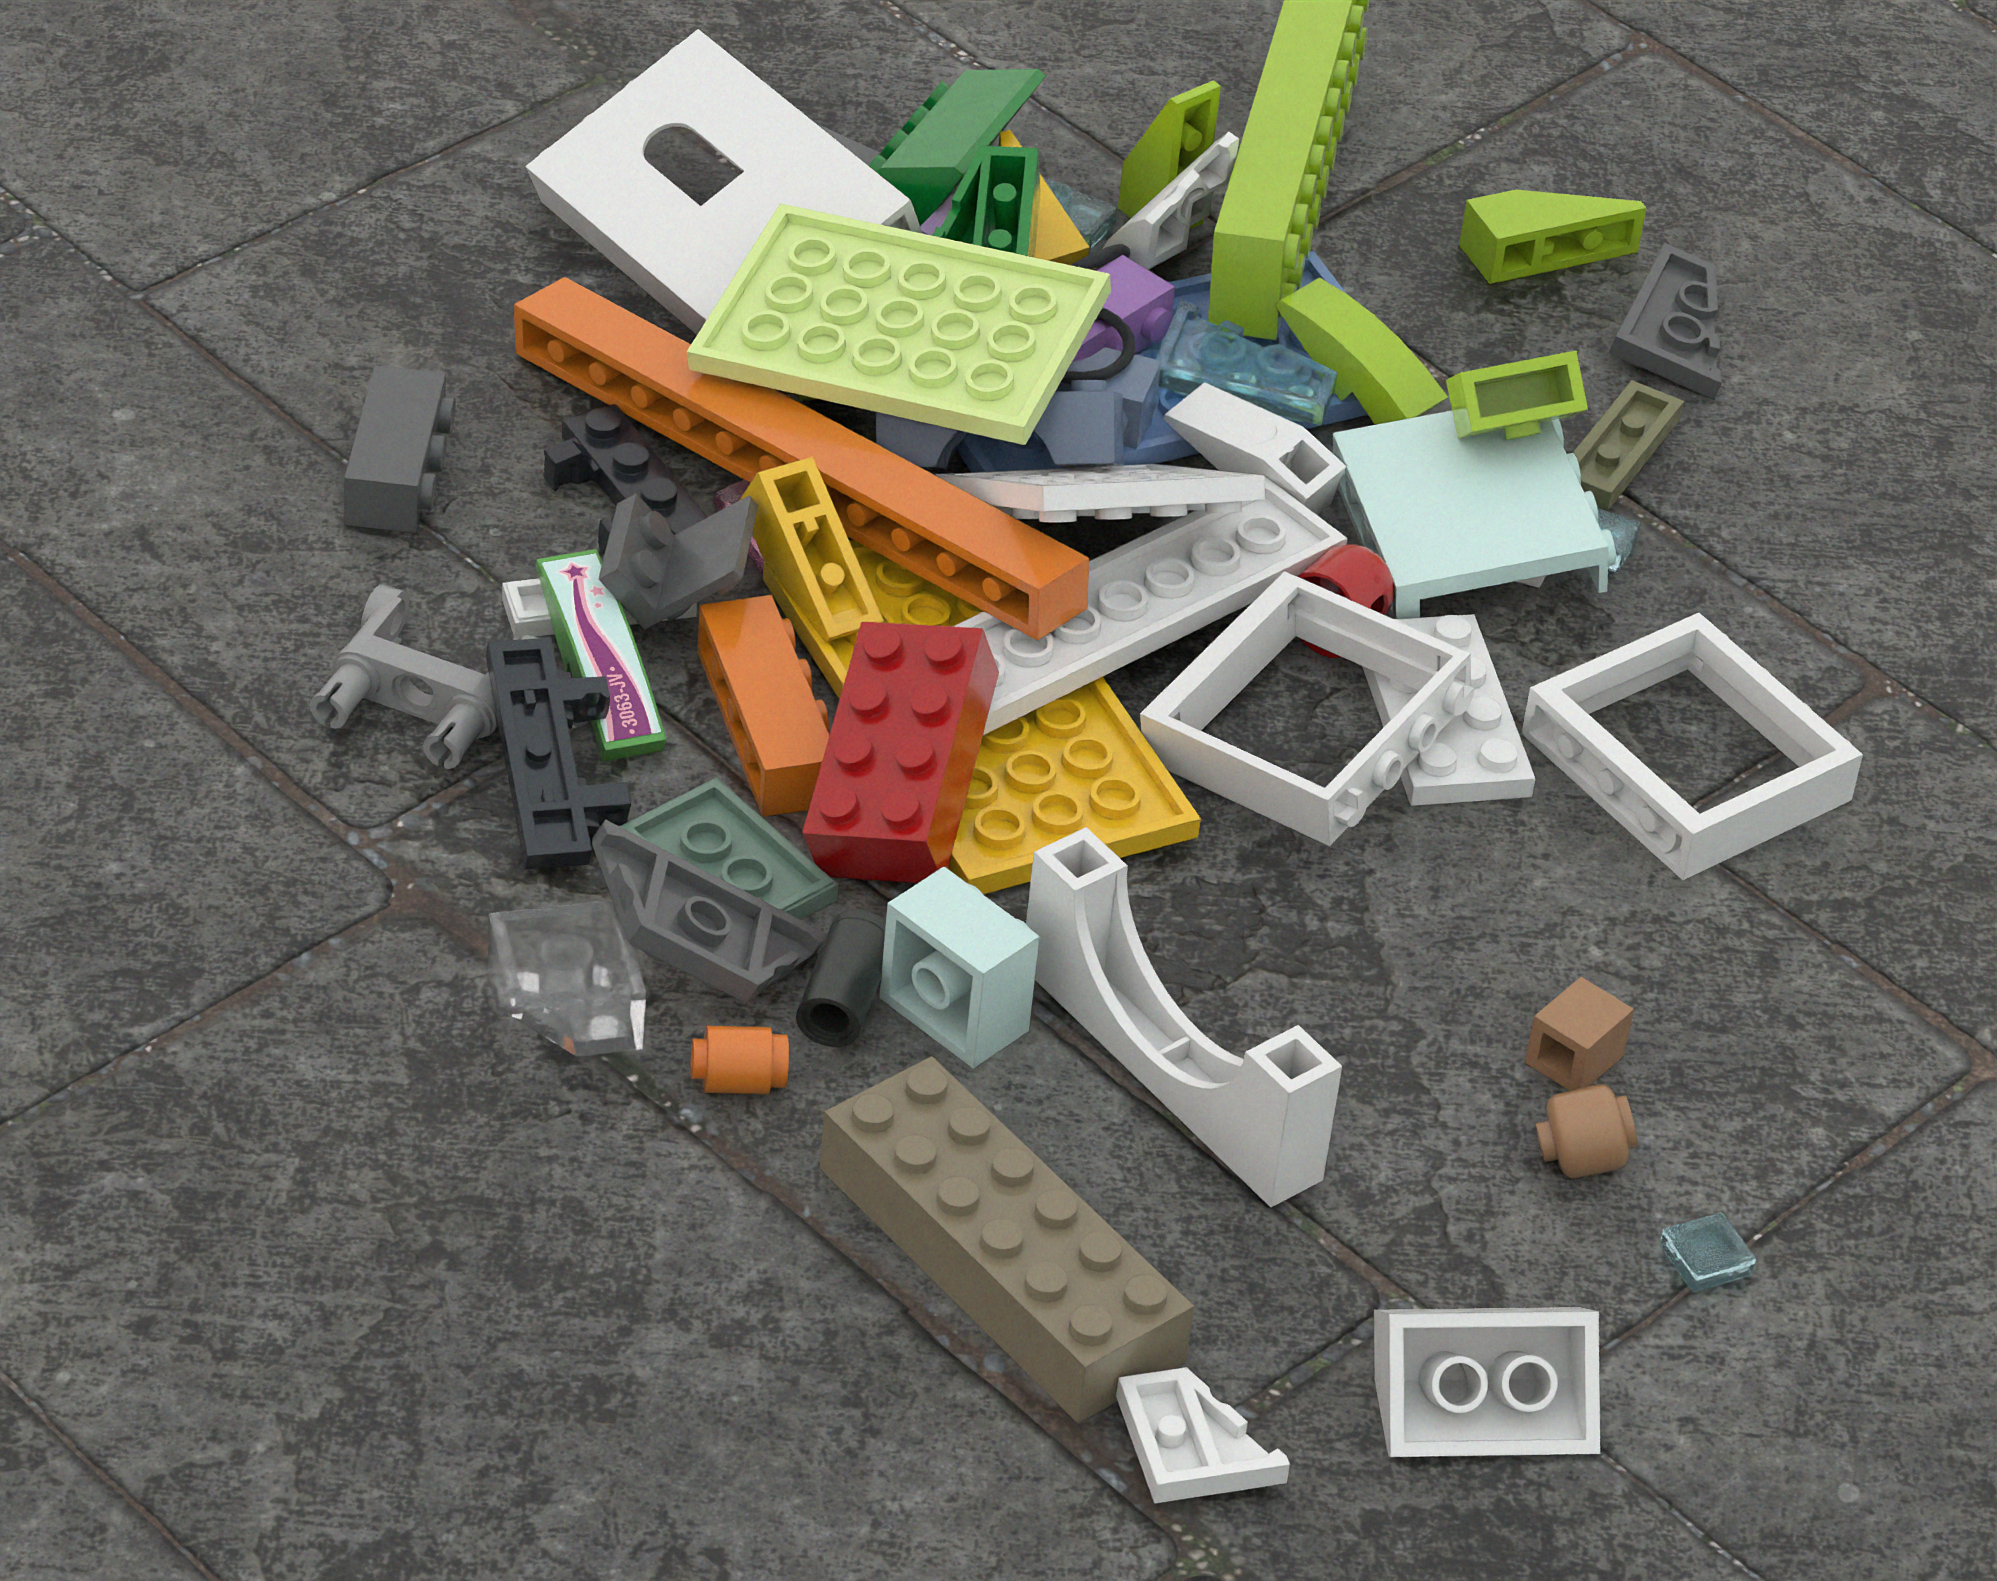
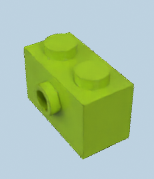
M1577 351L1460 372L1446 380L1457 438L1504 430L1506 440L1528 437L1541 433L1539 423L1573 417L1588 410Z

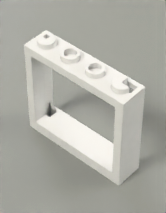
M1284 571L1140 713L1141 733L1168 771L1330 846L1348 827H1354L1359 823L1366 808L1384 789L1389 790L1397 783L1403 769L1420 752L1425 753L1431 748L1438 733L1454 716H1460L1467 710L1474 695V688L1471 687V653ZM1296 636L1419 691L1325 788L1201 731Z
M1696 613L1530 687L1521 733L1682 880L1851 801L1863 756L1848 740L1843 738L1813 712L1808 705L1798 699L1765 668L1761 667L1731 641L1726 634L1717 629L1700 613ZM1685 670H1689L1798 765L1799 768L1699 814L1589 714Z

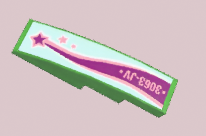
M597 549L537 559L535 566L565 672L572 673L573 678L606 676L610 694L608 714L605 719L591 721L602 762L664 751L667 739L632 631L621 603L598 580L602 560Z

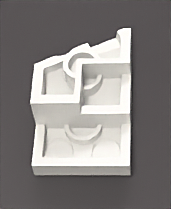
M1227 132L1215 141L1108 239L1102 249L1116 244H1124L1130 249L1129 259L1147 270L1186 250L1190 226L1210 215L1213 192L1229 184L1237 157L1239 138Z

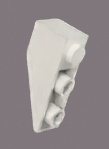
M1205 382L1169 410L1163 418L1219 471L1265 475V477L1269 478L1316 515L1331 504L1346 469V465L1303 426Z

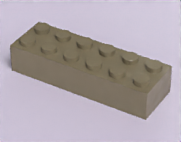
M933 1056L824 1111L820 1169L1077 1423L1084 1421L1118 1401L1116 1392L1119 1377L1172 1370L1186 1363L1194 1305Z

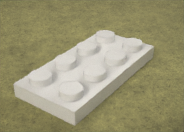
M1475 615L1394 619L1471 653V687L1474 688V695L1469 707L1462 715L1454 716L1438 733L1431 748L1425 753L1420 752L1401 773L1400 777L1410 805L1532 797L1535 776ZM1362 666L1384 728L1419 691Z

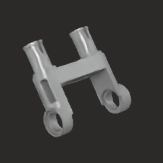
M379 584L367 600L362 615L361 628L334 658L333 676L320 692L310 700V711L314 718L325 726L337 710L338 713L330 722V728H341L361 700L368 699L438 724L436 729L424 740V753L433 764L439 766L443 758L451 750L452 753L444 762V768H455L476 739L489 736L498 727L489 672L485 675L400 645L402 639L398 636L406 622L409 611V595L406 591L386 584ZM528 634L524 635L520 640L537 639L538 637ZM409 676H416L422 679L431 687L433 695L420 691L413 685Z

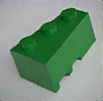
M980 146L951 199L952 207L941 228L936 227L932 236L1034 257L1040 202L1038 148Z

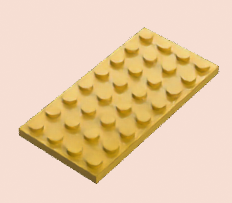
M855 540L849 541L882 615L883 623L953 627L984 612ZM764 561L763 581L786 617L790 619L793 628L840 700L858 633L825 642L767 562ZM1100 677L983 735L948 870L967 884L978 888L982 894L1031 882L1034 852L1085 827L1119 858L1198 838L1201 818L1103 677Z

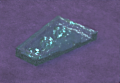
M1181 299L1156 357V360L1161 361L1158 387L1172 390L1178 394L1189 395L1205 382L1276 415L1284 416L1293 421H1305L1322 425L1335 392L1338 372L1279 344L1262 347L1243 338L1244 328L1227 320L1221 323L1219 327L1198 317V306Z

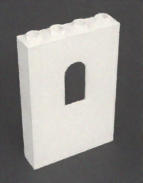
M699 29L679 45L673 47L665 56L636 79L630 81L621 91L593 113L586 116L582 122L525 166L538 196L545 206L695 334H698L780 203L922 233L913 205L908 197ZM670 127H685L696 133L743 173L700 206L649 164L644 157V150L648 141L656 133Z

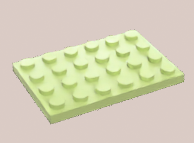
M780 203L687 350L688 367L692 371L1026 445L1111 293L1110 274Z

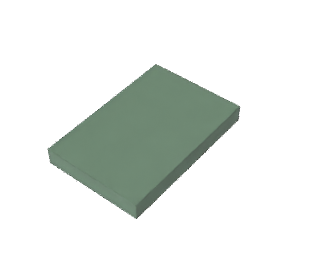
M717 777L619 826L800 920L837 901L838 884Z

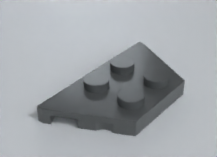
M606 819L593 837L592 846L628 943L643 950L652 959L666 962L700 979L706 986L715 991L725 992L747 1003L812 959L826 939L827 933Z

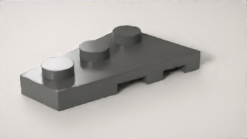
M1664 243L1626 315L1609 353L1626 360L1637 368L1646 369L1714 400L1722 383L1721 369H1717L1716 361L1720 350L1719 335L1715 334L1714 319L1718 311L1716 265Z

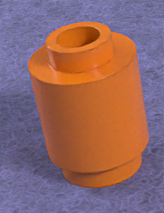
M706 1025L704 1039H692L690 1057L691 1079H703L704 1093L769 1095L770 1088H786L789 1067V1042L787 1034H772L771 1027Z

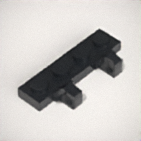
M616 404L562 419V439L564 442L544 450L543 476L554 491H557L560 485L570 482L581 484L592 480L599 484L616 507L617 503L637 493L652 511L659 512L666 519L674 535L707 518ZM602 519L599 523L598 544L603 554H605L613 520Z
M551 638L488 642L486 661L525 870L589 865L592 852L589 836L596 834L605 819L617 826L627 823L631 807L627 782L586 785L585 778L577 776L569 729L572 728L573 722L579 723L606 718L610 706V694L606 676L571 678L569 672L557 671Z

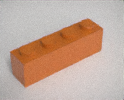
M772 595L699 605L697 642L698 656L761 817L809 810L829 739V718L826 705L822 699H814L809 664L805 658L798 659L795 652L796 644L793 625L789 618H781Z

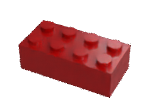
M861 622L802 832L815 864L829 877L919 883L942 867L948 869L999 676V671L983 628Z

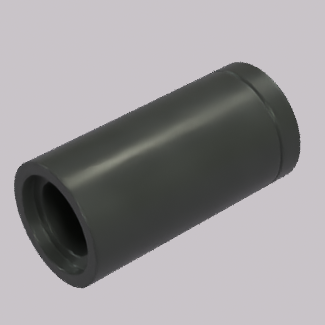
M851 909L839 913L833 919L796 1012L798 1027L812 1041L829 1047H844L852 1044L858 1038L882 975L886 921L880 916L866 910Z

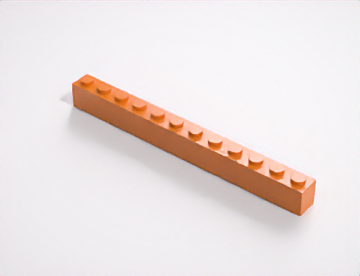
M564 277L514 304L517 355L608 405L616 404L624 414L750 483L758 472L813 457L848 537L1038 641L1087 610L1089 558L775 389L689 370L687 350L691 344L574 281Z

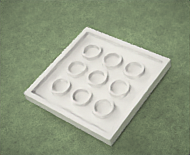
M1158 464L936 474L937 477L1004 513L1012 515L1016 519L1039 518L1040 522L1077 521V516H1095V519L1132 518V513H1150V516L1187 515V510H1205V513L1213 514L1242 512V501L1265 500V475Z

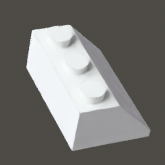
M1581 1307L1374 1310L1375 1385L1388 1456L1600 1454L1598 1311Z

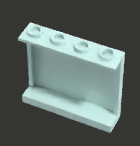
M1452 411L1333 433V454L1346 465L1338 485V490L1361 546L1367 547L1379 555L1389 567L1393 577L1394 599L1388 611L1390 618H1420V599L1586 567L1598 593L1607 592L1608 566L1615 565L1616 563L1613 537L1608 529H1600L1598 509L1594 495L1591 491L1584 492L1581 487L1579 464L1574 453L1566 454L1564 450L1563 431L1559 419L1539 423L1540 434L1506 440L1504 430L1457 438Z

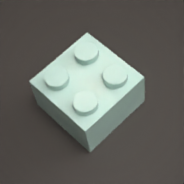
M942 867L887 904L879 998L974 1069L1029 1031L1040 936L1033 932L1026 923L1015 919L985 897L978 888L967 884L946 867Z

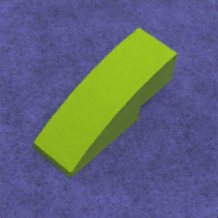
M1317 278L1275 304V307L1340 401L1354 394L1375 425L1425 416L1448 398L1427 368L1396 334L1348 294L1322 278Z

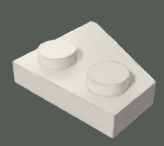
M1187 1367L1118 1378L1116 1398L1154 1503L1287 1483L1290 1467L1287 1456L1278 1448L1268 1454L1246 1434L1248 1421L1230 1405L1216 1400L1211 1395L1210 1388Z

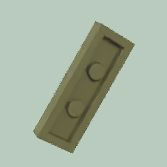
M1631 380L1573 453L1577 458L1580 468L1581 487L1584 492L1591 491L1593 493L1598 508L1606 511L1611 508L1681 419L1684 405L1683 400Z

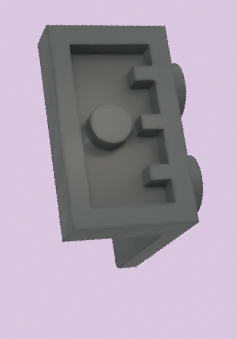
M636 493L617 503L598 580L644 630L666 618L668 620L676 619L686 613L693 604L714 593L724 594L741 581L745 572L747 555L753 536L758 504L751 496H747L674 535L666 519L659 512L652 511Z

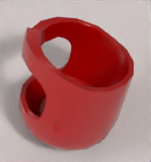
M1357 544L1340 545L1331 548L1297 576L1383 615L1388 613L1394 599V581L1387 564L1372 550ZM1300 638L1315 653L1329 658L1341 657Z

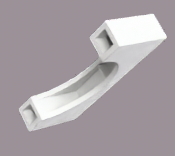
M1087 827L1035 851L1026 924L1029 928L1040 936L1035 980L1270 1207L1323 1181L1342 1065L1299 1025L1246 1051L1244 1059L1219 1047L1185 1016L1155 973L1144 951L1133 921L1127 890L1128 865Z

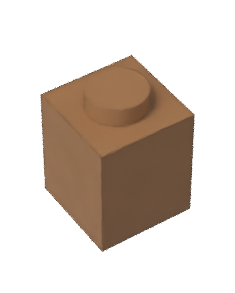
M1579 977L1534 1016L1525 1063L1569 1091L1588 1087L1624 1056L1634 1009L1583 977Z

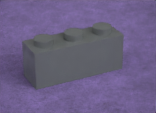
M374 365L344 477V525L417 533L423 509L433 510L436 497L437 474L432 473V471L442 472L446 454V436L442 435V433L452 434L455 419V398L446 397V373Z

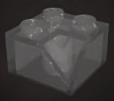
M613 900L489 913L488 975L499 1017L515 1018L577 1057L643 1049L646 990L634 946L627 941Z

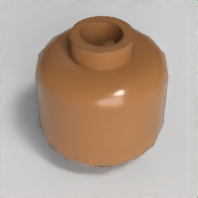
M1605 1084L1592 1085L1553 1095L1548 1100L1546 1106L1547 1121L1535 1123L1544 1162L1557 1160L1562 1173L1569 1179H1581L1621 1169L1628 1162L1629 1149L1638 1148L1636 1129L1626 1095L1616 1097L1612 1089Z

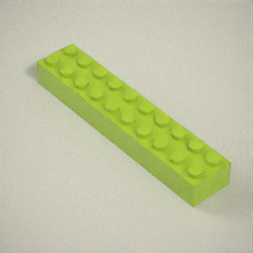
M1284 0L1214 230L1207 331L1271 340L1277 339L1283 317L1275 307V304L1297 291V288H1301L1305 258H1309L1313 228L1317 229L1321 199L1326 197L1329 170L1333 171L1337 142H1341L1345 114H1349L1352 89L1357 85L1360 60H1363L1365 55L1368 28L1363 27L1364 12H1368L1370 0Z

